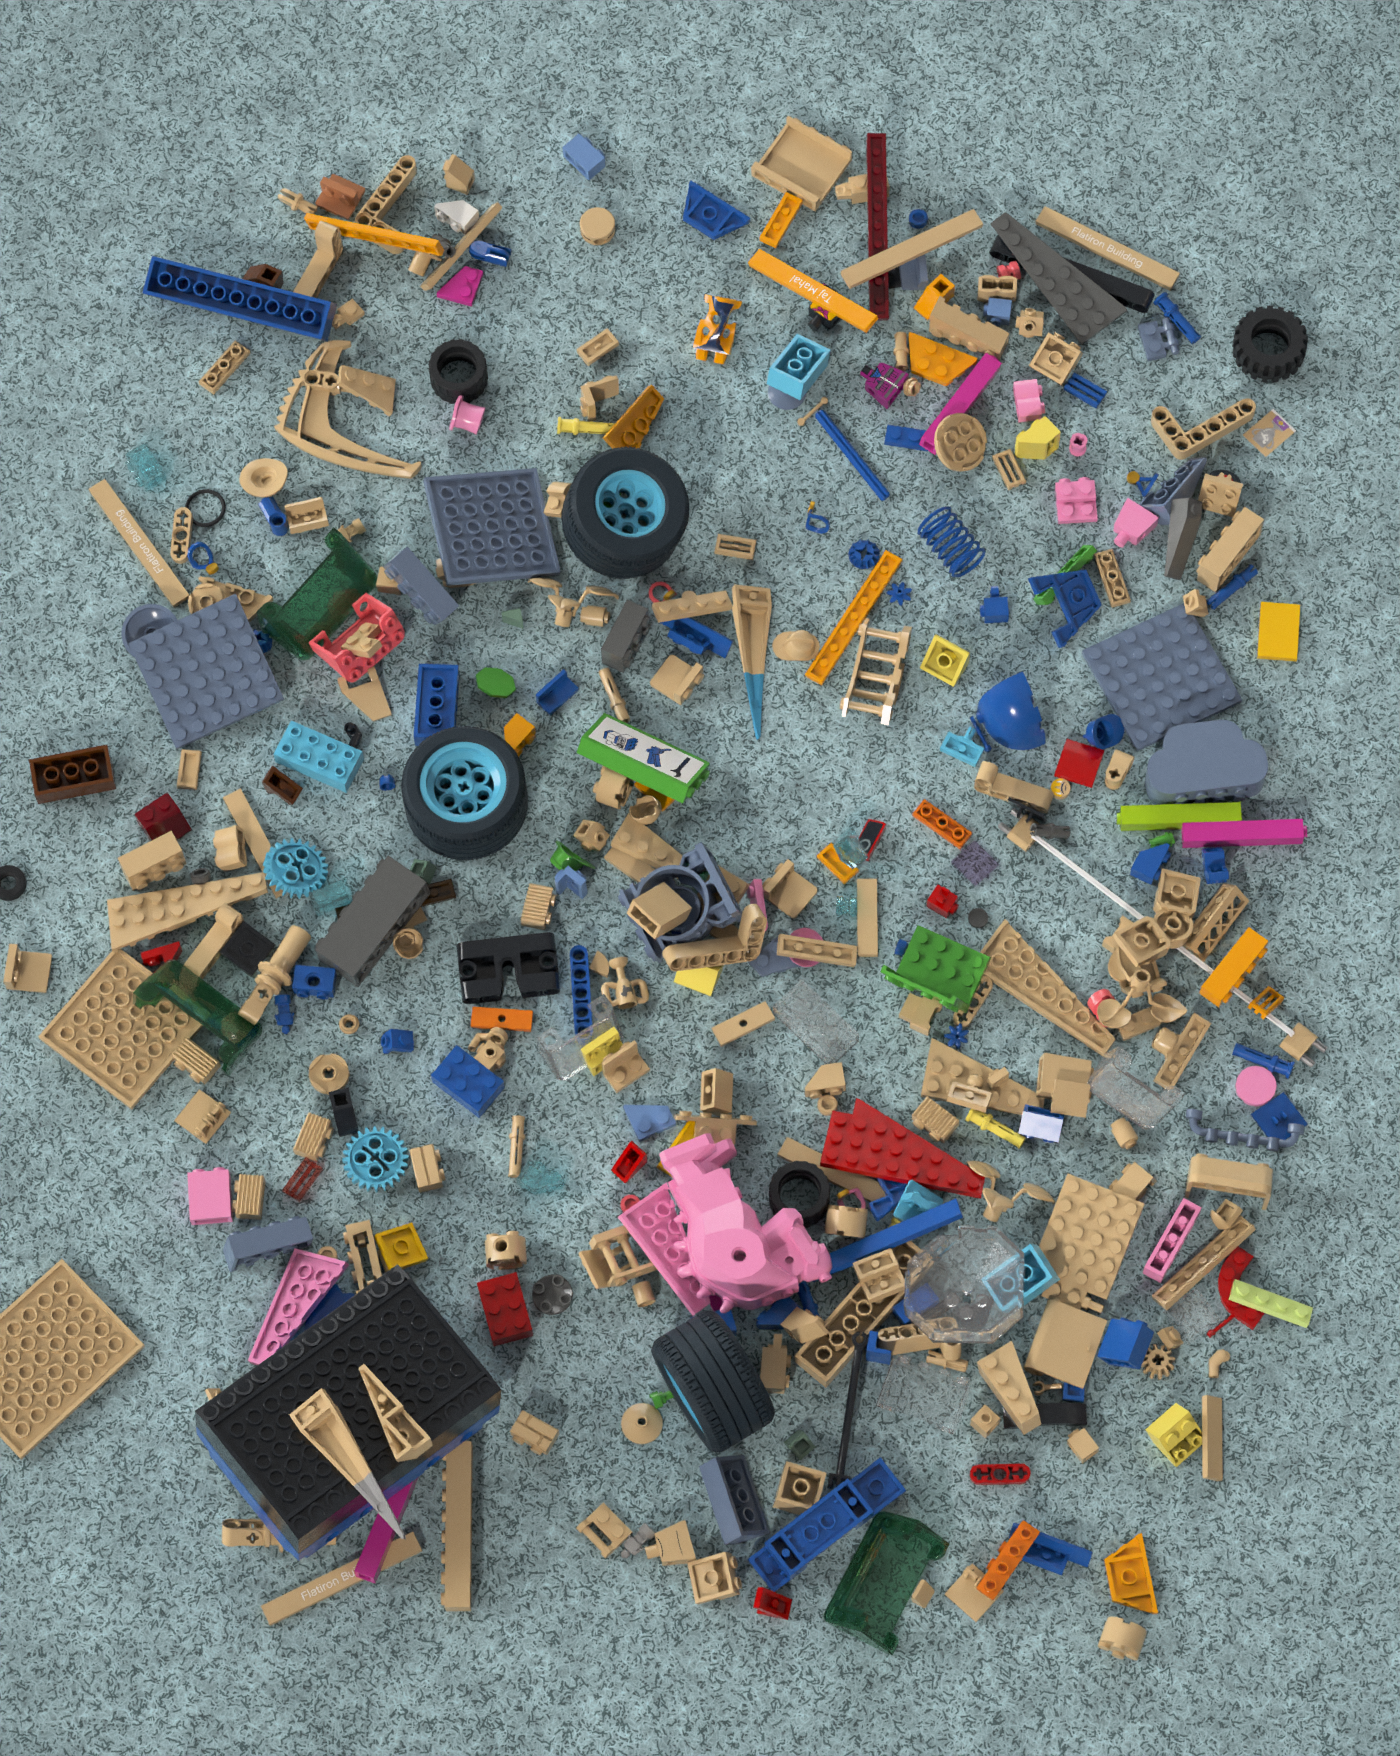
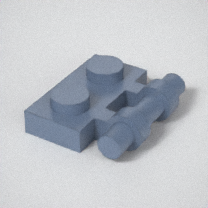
M1169 317L1162 319L1164 325L1162 327H1158L1157 321L1138 325L1147 361L1165 358L1167 355L1166 350L1171 349L1172 355L1179 353V342L1175 338L1174 325L1170 322ZM1166 334L1168 341L1163 342L1161 335Z

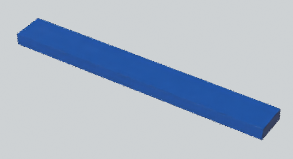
M953 1199L829 1253L832 1260L830 1274L832 1275L851 1267L856 1261L889 1248L897 1247L963 1218L958 1200Z

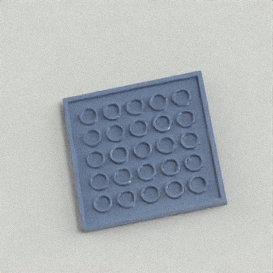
M537 468L424 478V487L447 586L560 575L561 571L549 519L543 513L545 502Z
M236 594L128 643L176 749L182 748L285 700Z
M1184 603L1082 650L1085 661L1112 709L1122 719L1124 730L1136 751H1140L1163 740L1168 730L1176 725L1201 722L1242 703L1241 696L1195 616L1186 614Z

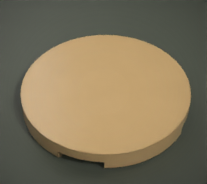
M955 413L945 417L939 423L935 432L934 445L938 458L947 468L958 472L969 471L977 467L984 458L987 437L983 426L975 417L964 413Z

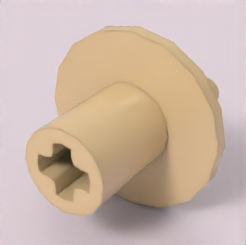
M416 251L408 270L424 277L431 258L441 262L442 258L438 255Z

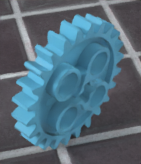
M293 838L290 839L289 843L285 839H283L282 844L276 842L275 847H270L269 852L266 853L263 862V873H267L265 879L271 880L269 886L276 885V892L281 889L283 890L282 895L284 896L288 892L290 893V898L294 894H297L299 899L302 894L306 897L309 896L310 892L315 894L316 890H321L322 885L325 884L328 874V864L325 863L326 857H320L322 851L315 852V845L310 848L308 846L309 841L302 844L301 839L297 843L294 842Z
M374 1126L373 1131L370 1132L366 1127L365 1134L358 1131V1138L351 1136L353 1144L346 1143L349 1150H343L344 1155L347 1156L342 1158L343 1163L347 1164L344 1166V1171H349L347 1177H353V1184L359 1182V1189L366 1185L367 1192L371 1190V1187H374L375 1191L378 1192L379 1187L382 1186L383 1190L386 1191L387 1184L393 1188L394 1180L400 1182L398 1175L405 1176V1171L402 1168H408V1164L404 1162L409 1160V1156L404 1155L408 1150L407 1147H403L405 1144L403 1140L398 1141V1134L392 1137L393 1132L391 1129L385 1133V1129L382 1127L379 1132L376 1126ZM373 1142L381 1144L377 1149H372L370 1145ZM365 1147L375 1158L379 1157L381 1164L389 1168V1171L383 1169L378 1161H372L371 1155L362 1150V1148ZM388 1155L395 1156L392 1162L385 1161V1158ZM361 1156L367 1158L364 1163L356 1162L357 1158ZM373 1170H380L381 1174L374 1177L371 1175Z

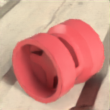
M1012 261L1006 266H997L998 277L1013 276L1017 280L1021 279L1020 268L1016 261Z

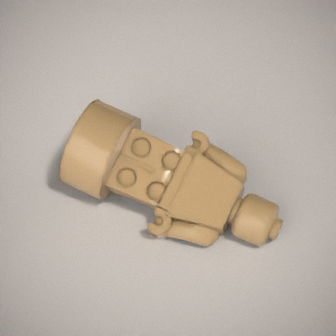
M357 518L346 528H343L344 526L342 525L335 532L336 537L332 538L330 543L333 546L339 542L342 545L353 542L351 540L353 536L361 535L366 529L360 519Z

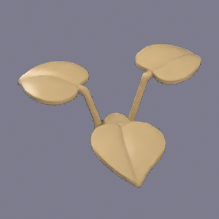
M550 578L528 579V583L532 582L536 585L555 590L556 595H548V598L556 606L555 612L557 613L554 624L562 627H570L572 616L576 615V611L587 594L614 596L616 599H619L617 594L607 588L586 586V590L579 601L559 596L558 587H562V584Z
M1120 947L1113 952L1108 962L1110 976L1119 982L1127 979L1128 982H1131L1132 988L1121 1005L1114 999H1105L1099 1004L1097 1014L1102 1025L1114 1029L1126 1026L1131 1019V1012L1124 1007L1134 991L1141 992L1146 988L1149 1004L1153 1005L1151 1007V1014L1157 1020L1169 1023L1187 1013L1188 1010L1179 1001L1167 994L1157 993L1152 999L1151 983H1149L1150 973L1145 969H1141V966L1136 968Z
M980 1161L966 1162L974 1172L991 1180L990 1189L983 1188L982 1190L988 1203L983 1216L990 1221L997 1222L1002 1212H1006L1007 1208H1013V1202L1022 1193H1028L1031 1197L1055 1204V1200L1046 1190L1032 1183H1024V1188L1010 1200L994 1190L996 1178H1000V1173L994 1167Z

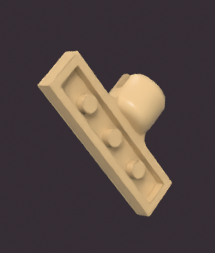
M1193 1013L1181 1034H1176L1166 1027L1158 1031L1152 1041V1048L1165 1056V1061L1153 1080L1155 1083L1168 1091H1172L1210 1027V1022Z

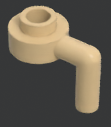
M499 1027L491 1028L489 1033H477L469 1044L468 1050L475 1052L481 1041L491 1040L493 1043L496 1041L504 1047L508 1040V1035L506 1031Z

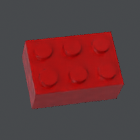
M517 1272L477 1282L493 1347L533 1336Z

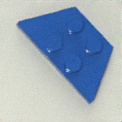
M689 182L683 213L684 222L713 240L750 223V217L695 182Z

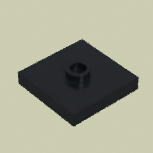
M243 921L219 954L252 977L258 969L259 962H263L276 944Z

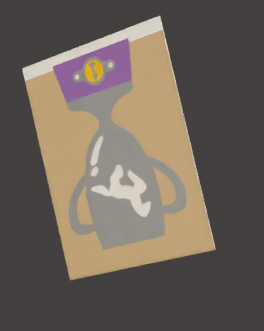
M1272 409L1245 432L1243 436L1266 457L1296 430Z

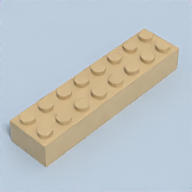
M912 1241L891 1249L908 1289L869 1304L859 1282L824 1321L826 1323L824 1327L829 1331L828 1334L806 1342L794 1356V1362L825 1388L828 1387L853 1358L855 1348L852 1343L853 1334L860 1331V1336L856 1338L857 1343L864 1341L863 1336H861L863 1332L869 1338V1332H876L893 1312V1307L910 1293L933 1266V1259Z

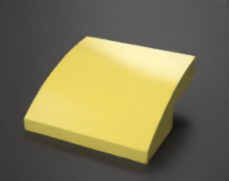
M612 1027L581 1048L583 1058L593 1076L602 1071L604 1057L610 1053L615 1054L623 1045L619 1032L615 1027Z

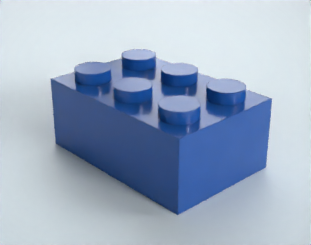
M457 1045L431 1074L432 1083L478 1118L483 1115L505 1088L504 1081Z

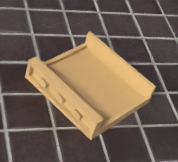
M787 116L784 128L759 163L755 161L752 165L751 176L783 194L787 192L802 199L804 206L816 212L852 161V151L847 146L836 143L831 137L820 134L815 128L804 125L799 119Z

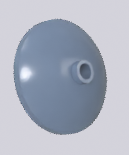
M157 604L142 605L131 611L126 617L121 631L122 641L126 650L134 657L128 643L177 621L175 615L166 607Z

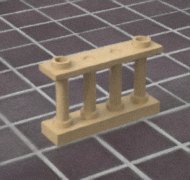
M624 1225L593 1235L589 1242L592 1250L599 1248L603 1251L613 1273L607 1282L608 1287L624 1285L627 1283V1280L657 1270L650 1259V1263L639 1266L628 1242L632 1235ZM618 1242V1244H621L632 1269L624 1272L620 1271L610 1249L612 1243Z

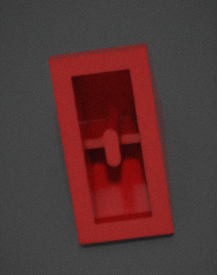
M631 1141L611 1171L626 1184L647 1163V1154Z

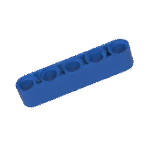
M577 945L570 950L574 1030L576 1041L586 1045L593 1040L589 960L587 949L582 945ZM577 954L584 955V958L581 960H576L574 956ZM578 973L586 975L583 979L575 977ZM579 992H585L587 994L584 998H578L576 996ZM586 1011L588 1015L586 1017H579L578 1013ZM583 1030H587L589 1032V1034L585 1037L579 1035V1033Z

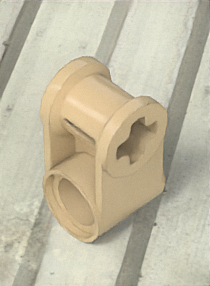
M1117 749L1114 751L1105 774V785L1109 789L1116 790L1121 787L1127 773L1131 769L1134 756Z

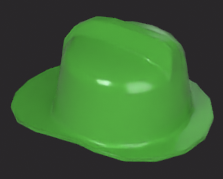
M555 841L558 847L550 861L557 869L564 870L569 866L576 872L584 865L595 869L594 865L573 853L563 843Z

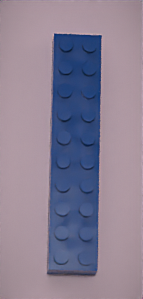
M155 256L151 258L143 289V294L326 342H328L337 304L330 301Z

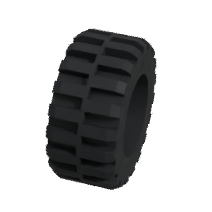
M1267 305L1265 309L1262 306L1257 307L1255 312L1251 310L1246 313V317H1242L1239 325L1236 326L1233 339L1232 353L1233 357L1236 358L1235 363L1237 366H1242V372L1245 375L1250 373L1252 379L1261 378V382L1266 383L1267 380H1272L1273 383L1279 382V378L1286 380L1289 378L1290 373L1294 375L1298 371V367H1301L1303 364L1308 343L1307 330L1304 325L1301 326V319L1299 317L1295 318L1294 313L1290 310L1286 312L1283 307L1276 309L1273 308V305ZM1262 333H1274L1285 340L1288 349L1278 355H1267L1255 348L1252 339Z

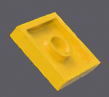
M412 1222L377 1233L374 1236L388 1270L397 1264L402 1269L428 1260V1256Z

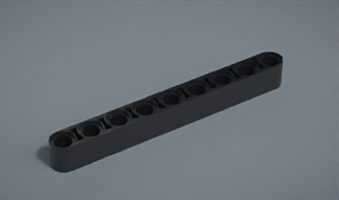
M997 235L989 254L993 258L1007 263L1016 261L1018 266L1023 268L1000 236ZM1064 258L1123 306L1141 313L1148 312L1155 296L1154 292L1150 289Z

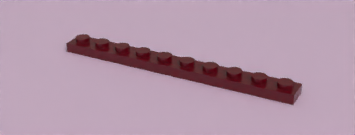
M886 133L866 134L868 258L888 249ZM885 272L868 280L869 311L877 315L878 320L888 321V272Z

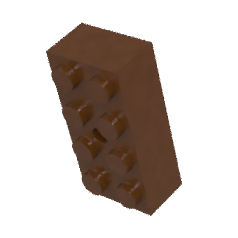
M108 745L29 759L34 794L38 804L116 789Z

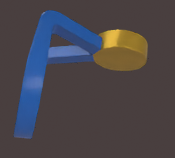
M1131 471L1127 475V481L1130 484H1136L1143 497H1145L1159 474L1156 473L1154 477H1140L1137 472ZM1139 481H1151V482L1149 483V485L1147 486L1146 490L1144 491V489H1143V487H1142V485H1141V483H1140Z
M811 501L808 509L806 529L820 534L828 532L830 522L823 516L812 514L815 502ZM810 519H819L826 524V527L817 528L809 525Z
M196 542L189 547L187 557L193 568L206 569L209 575L219 570L218 565L213 563L212 551L205 543ZM197 547H204L209 556L208 565H198L193 559L192 554Z

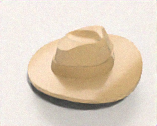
M270 458L257 459L248 463L242 469L239 477L240 485L252 496L270 497L282 489L288 476V470L281 461Z

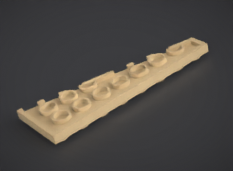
M261 872L210 881L203 884H193L108 899L107 906L112 952L117 953L118 949L128 945L130 947L135 946L138 941L146 938L150 940L161 932H170L196 921L195 919L204 915H213V912L217 911L224 903L232 907L237 902L248 901L268 893L265 873Z
M1004 919L980 952L991 957L983 976L989 977L1000 988L1104 1057L1116 1040L1114 1036L1090 1013V1010L1065 986L1064 982L1050 966L1035 953V950Z

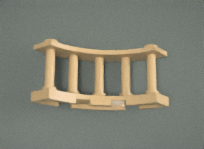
M866 618L864 623L859 625L858 635L861 638L856 662L846 696L841 698L840 709H843L842 716L846 717L849 709L879 714L878 716L882 717L881 724L889 725L893 714L891 709L896 704L905 667L902 659H905L906 652H908L912 627L904 626L902 632L899 631L898 633L869 628L870 619ZM867 635L895 640L896 643H899L898 654L894 653V655L865 650ZM862 657L892 663V665H895L893 675L887 676L861 671ZM857 678L887 683V686H890L888 693L880 694L855 689ZM854 696L869 700L883 702L884 705H880L879 707L852 701V698Z

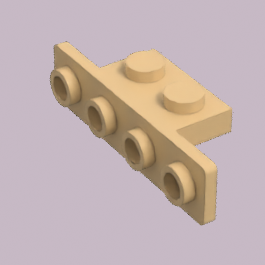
M679 1111V1114H674L676 1120L695 1121L694 1138L710 1133L714 1143L731 1139L733 1144H735L737 1124L757 1125V1121L749 1115H740V1118H732V1114H720V1117H713L712 1113L700 1112V1116L692 1115L691 1111Z

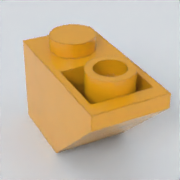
M940 274L927 286L914 309L928 321L939 296L945 298V303L954 297L955 285Z
M516 713L504 726L505 741L511 745L519 757L523 751L522 748L534 741L536 732L535 727Z

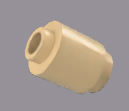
M590 605L582 607L580 621L584 622L585 625L604 627L605 623H609L610 612H607L606 607Z
M1120 1118L1110 1125L1112 1128L1111 1132L1121 1148L1130 1149L1137 1144L1138 1136L1130 1122L1126 1121L1125 1118Z

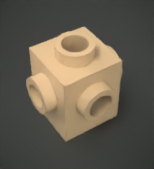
M1032 308L1021 310L1020 317L1016 316L1015 327L1019 328V335H1023L1026 338L1042 336L1044 312L1036 311Z
M583 820L573 836L581 843L583 849L587 851H600L606 845L610 835L604 830L605 827L602 824Z
M488 1040L486 1044L482 1043L478 1047L474 1059L494 1072L496 1069H500L506 1061L505 1049L500 1043L496 1041L493 1043L491 1040Z

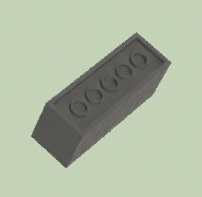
M389 855L385 860H380L373 875L370 874L366 878L365 886L361 891L358 890L353 895L351 904L342 909L341 917L337 922H333L329 926L327 935L324 938H320L315 946L319 960L329 968L336 969L339 975L356 987L360 986L391 946L394 935L399 929L407 925L430 895V890L425 880Z

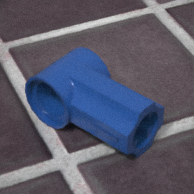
M273 496L263 498L258 503V506L269 523L272 533L276 536L285 535L289 529L286 516L280 510Z

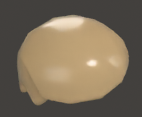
M651 795L637 798V803L629 808L630 816L636 822L645 825L655 822L662 809L660 801Z
M401 928L393 937V948L400 957L406 959L416 958L423 951V938L419 931L414 928Z

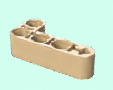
M986 761L981 763L974 784L975 790L1007 802L1010 797L1040 813L1048 812L1054 793L1049 789L998 773V767Z
M226 903L220 906L215 915V924L182 967L181 972L198 983L203 980L221 956L219 954L244 921L242 914Z
M945 1318L881 1329L877 1336V1348L891 1350V1355L940 1348L945 1359L955 1361L961 1357L962 1338L956 1322Z

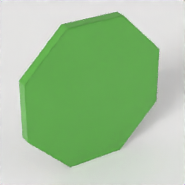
M485 667L475 676L478 688L490 697L507 698L516 690L513 677L502 669Z

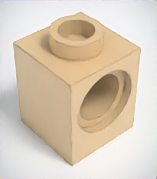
M984 1405L971 1418L970 1425L986 1439L1000 1424V1417L988 1406Z
M1085 1428L1080 1431L1076 1429L1068 1435L1067 1444L1082 1464L1099 1452V1447Z

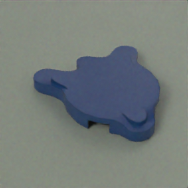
M334 1284L305 1321V1331L355 1294L342 1293L339 1286Z

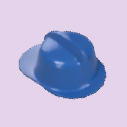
M1115 714L1100 717L1087 725L1086 734L1082 736L1087 739L1089 744L1099 749L1115 746L1121 742L1124 736L1122 719Z

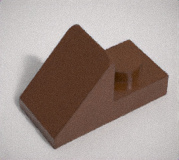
M271 766L262 781L268 794H276L289 805L294 804L303 789L274 766Z

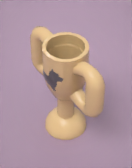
M617 957L608 962L611 968L616 969L618 981L617 983L605 982L601 986L602 998L606 1006L614 1007L618 1005L619 1009H627L637 1004H644L649 1000L648 987L644 980L635 979L629 981L626 979L624 967L628 963L627 957ZM636 985H639L641 998L636 996L634 990ZM609 988L615 989L616 999L613 1001L611 1000Z

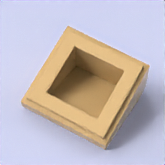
M922 1579L915 1589L911 1600L917 1605L926 1608L935 1591Z

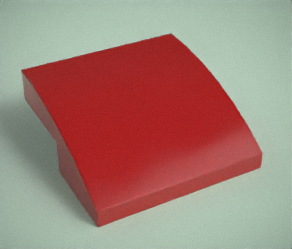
M1066 739L1054 776L1092 788L1105 750Z

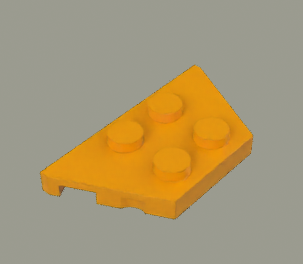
M909 332L910 370L912 374L943 386H948L956 377H960L965 373V370L977 364L978 358L915 333Z
M1140 1533L1104 1559L1112 1602L1151 1614H1158L1143 1536Z

